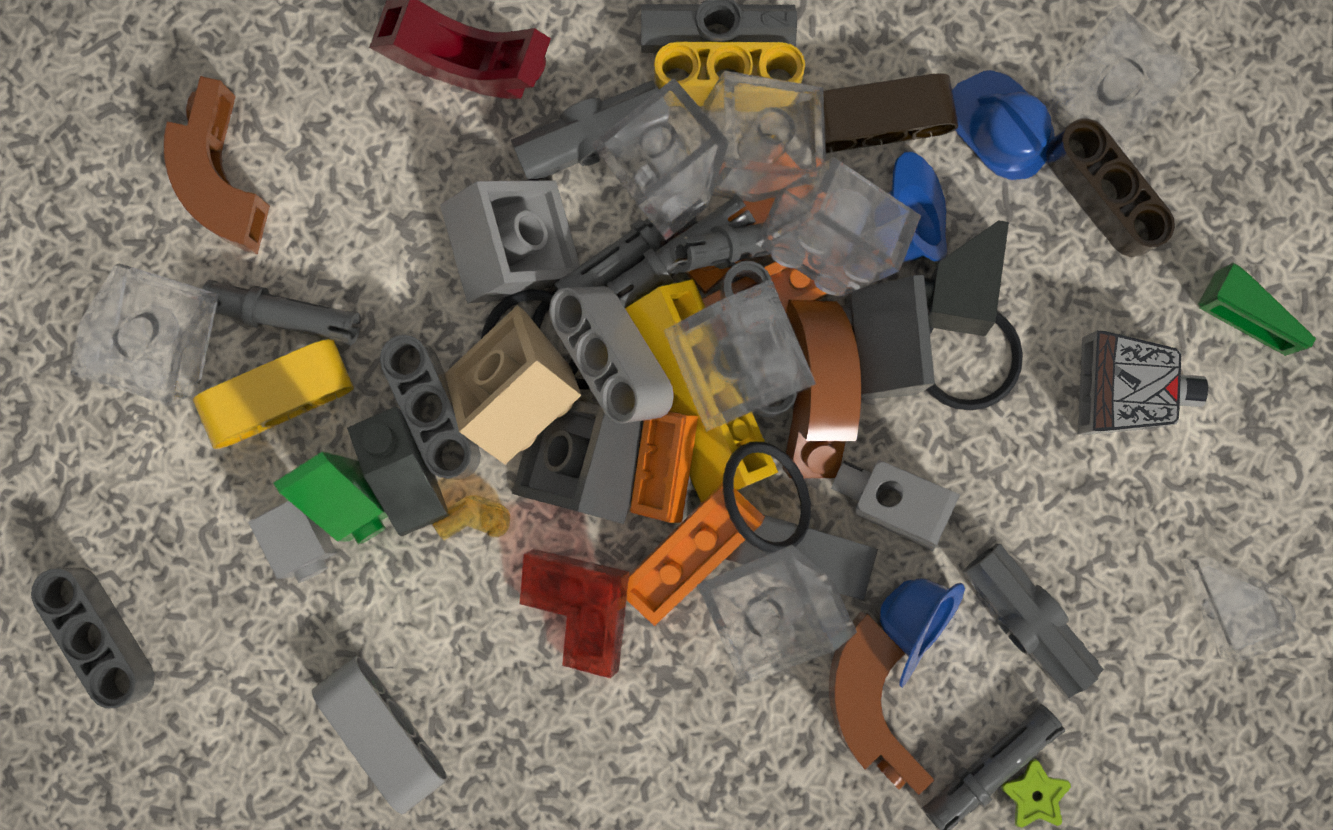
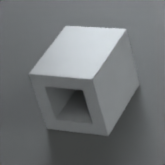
M289 501L248 522L277 579L295 576L298 583L306 581L325 571L328 567L324 560L337 554L327 532Z

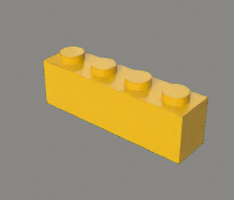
M692 279L658 287L625 309L670 380L674 399L669 411L698 416L689 476L702 503L723 482L726 463L731 454L741 445L749 442H765L697 286ZM752 453L743 458L735 472L734 488L738 491L778 473L772 456L764 453Z

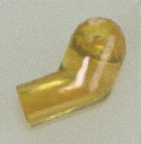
M473 494L464 497L447 508L450 516L432 523L436 532L444 541L466 527L485 532L487 536L494 538L503 536L510 527V513L502 503Z

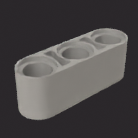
M606 286L559 289L552 297L550 303L551 322L608 418L616 423H629L661 418L666 415L671 409L674 399L670 380L614 291Z
M355 656L312 689V696L321 712L385 800L396 812L405 814L448 780V777L439 760L435 759L436 756L406 716L403 717L405 714L376 674H373L374 672L362 658Z

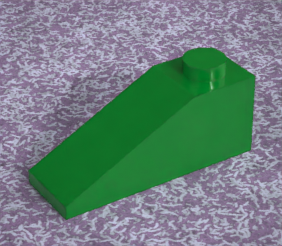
M322 451L273 483L283 497L337 542H349L355 539L359 545L375 537L386 528L382 520L388 516L363 476L358 460Z

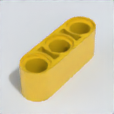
M673 42L663 46L656 54L654 61V83L658 87L664 102L674 106L779 107L788 105L799 94L805 69V60L798 48L783 42ZM679 68L688 72L689 76L684 80L676 81L666 77L665 74L671 69ZM728 68L738 72L741 77L733 81H726L718 77L716 73ZM774 69H782L788 72L792 78L787 81H777L771 78L768 72Z
M328 339L302 347L211 387L196 395L192 400L212 447L219 449L236 444L241 441V438L245 440L288 421L289 418H295L347 395L354 389V386L334 340Z

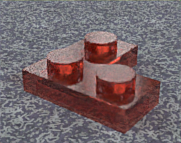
M532 549L525 553L523 556L519 604L567 616L562 666L610 679L619 672L629 571L537 549Z

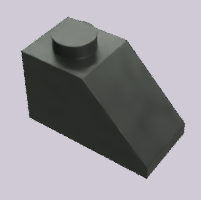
M998 220L940 260L931 278H924L929 327L979 336L987 335L996 322L1009 222Z
M395 406L347 427L363 476L398 535H407L450 516L436 476L426 466L405 418L398 407Z

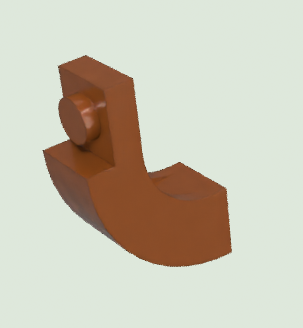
M200 76L197 90L190 94L186 105L188 125L168 121L166 123L164 160L167 174L179 201L196 221L229 244L258 255L270 205L255 193L232 187L225 175L222 164L223 144L236 96L221 80Z
M789 299L783 329L797 383V396L793 407L786 454L795 462L804 478H835L841 467L846 441H856L859 428L861 371L855 336L845 311L837 301ZM783 466L782 469L785 471L787 476L789 478H792L788 473L787 469Z
M860 612L844 631L832 659L829 675V700L833 719L846 747L865 770L881 755L884 759L876 766L898 790L907 783L920 795L934 779L892 735L885 722L881 705L885 679L892 667L905 653L867 613Z

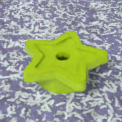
M1033 758L1029 762L1025 773L1016 780L1007 781L1001 785L1002 791L1016 805L1015 825L1017 827L1023 828L1039 818L1056 826L1062 824L1059 801L1069 791L1071 783L1067 779L1048 777L1037 759ZM1035 791H1040L1041 798L1038 801L1032 798V794Z

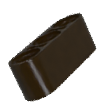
M943 73L825 90L814 93L803 100L811 150L815 154L831 153V148L832 152L878 146L881 145V141L882 145L929 138L931 134L932 137L942 136L958 128L950 76Z
M1089 118L1078 119L1070 123L1048 144L1046 158L1051 170L1119 253L1128 257H1139L1167 243L1172 237L1175 222L1170 209L1099 122ZM1069 139L1076 140L1083 146L1085 158L1078 157L1071 151ZM1102 179L1108 180L1114 185L1117 193L1116 199L1110 198L1104 193L1101 183ZM1135 219L1146 225L1149 235L1148 240L1142 239L1137 234L1134 226Z

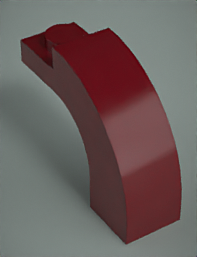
M386 0L369 48L424 76L482 95L504 99H522L525 88H534L536 81L544 72L546 66L545 55L551 38L535 28L510 32L486 31L453 20L419 0Z

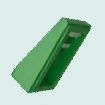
M1234 262L1214 273L1198 303L1199 309L1284 356L1312 348L1316 340L1269 292Z

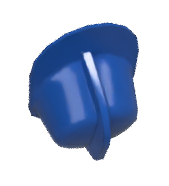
M992 70L983 71L957 83L952 89L958 120V128L955 131L994 174L1009 180L1028 179L1034 176L1047 162L1046 151L1048 144L1055 137L1049 111L1045 104L1036 96L1028 94L1019 83L1008 75Z
M904 152L896 159L894 165L892 190L876 205L871 214L872 225L877 236L879 257L885 264H892L898 261L912 262L923 257H927L932 261H940L947 255L945 238L946 201L939 179L928 162L914 152Z
M925 578L907 580L896 588L881 605L880 623L883 630L908 657L900 678V687L903 688L906 685L923 654L938 639L958 610L965 591L962 583H957L948 588Z

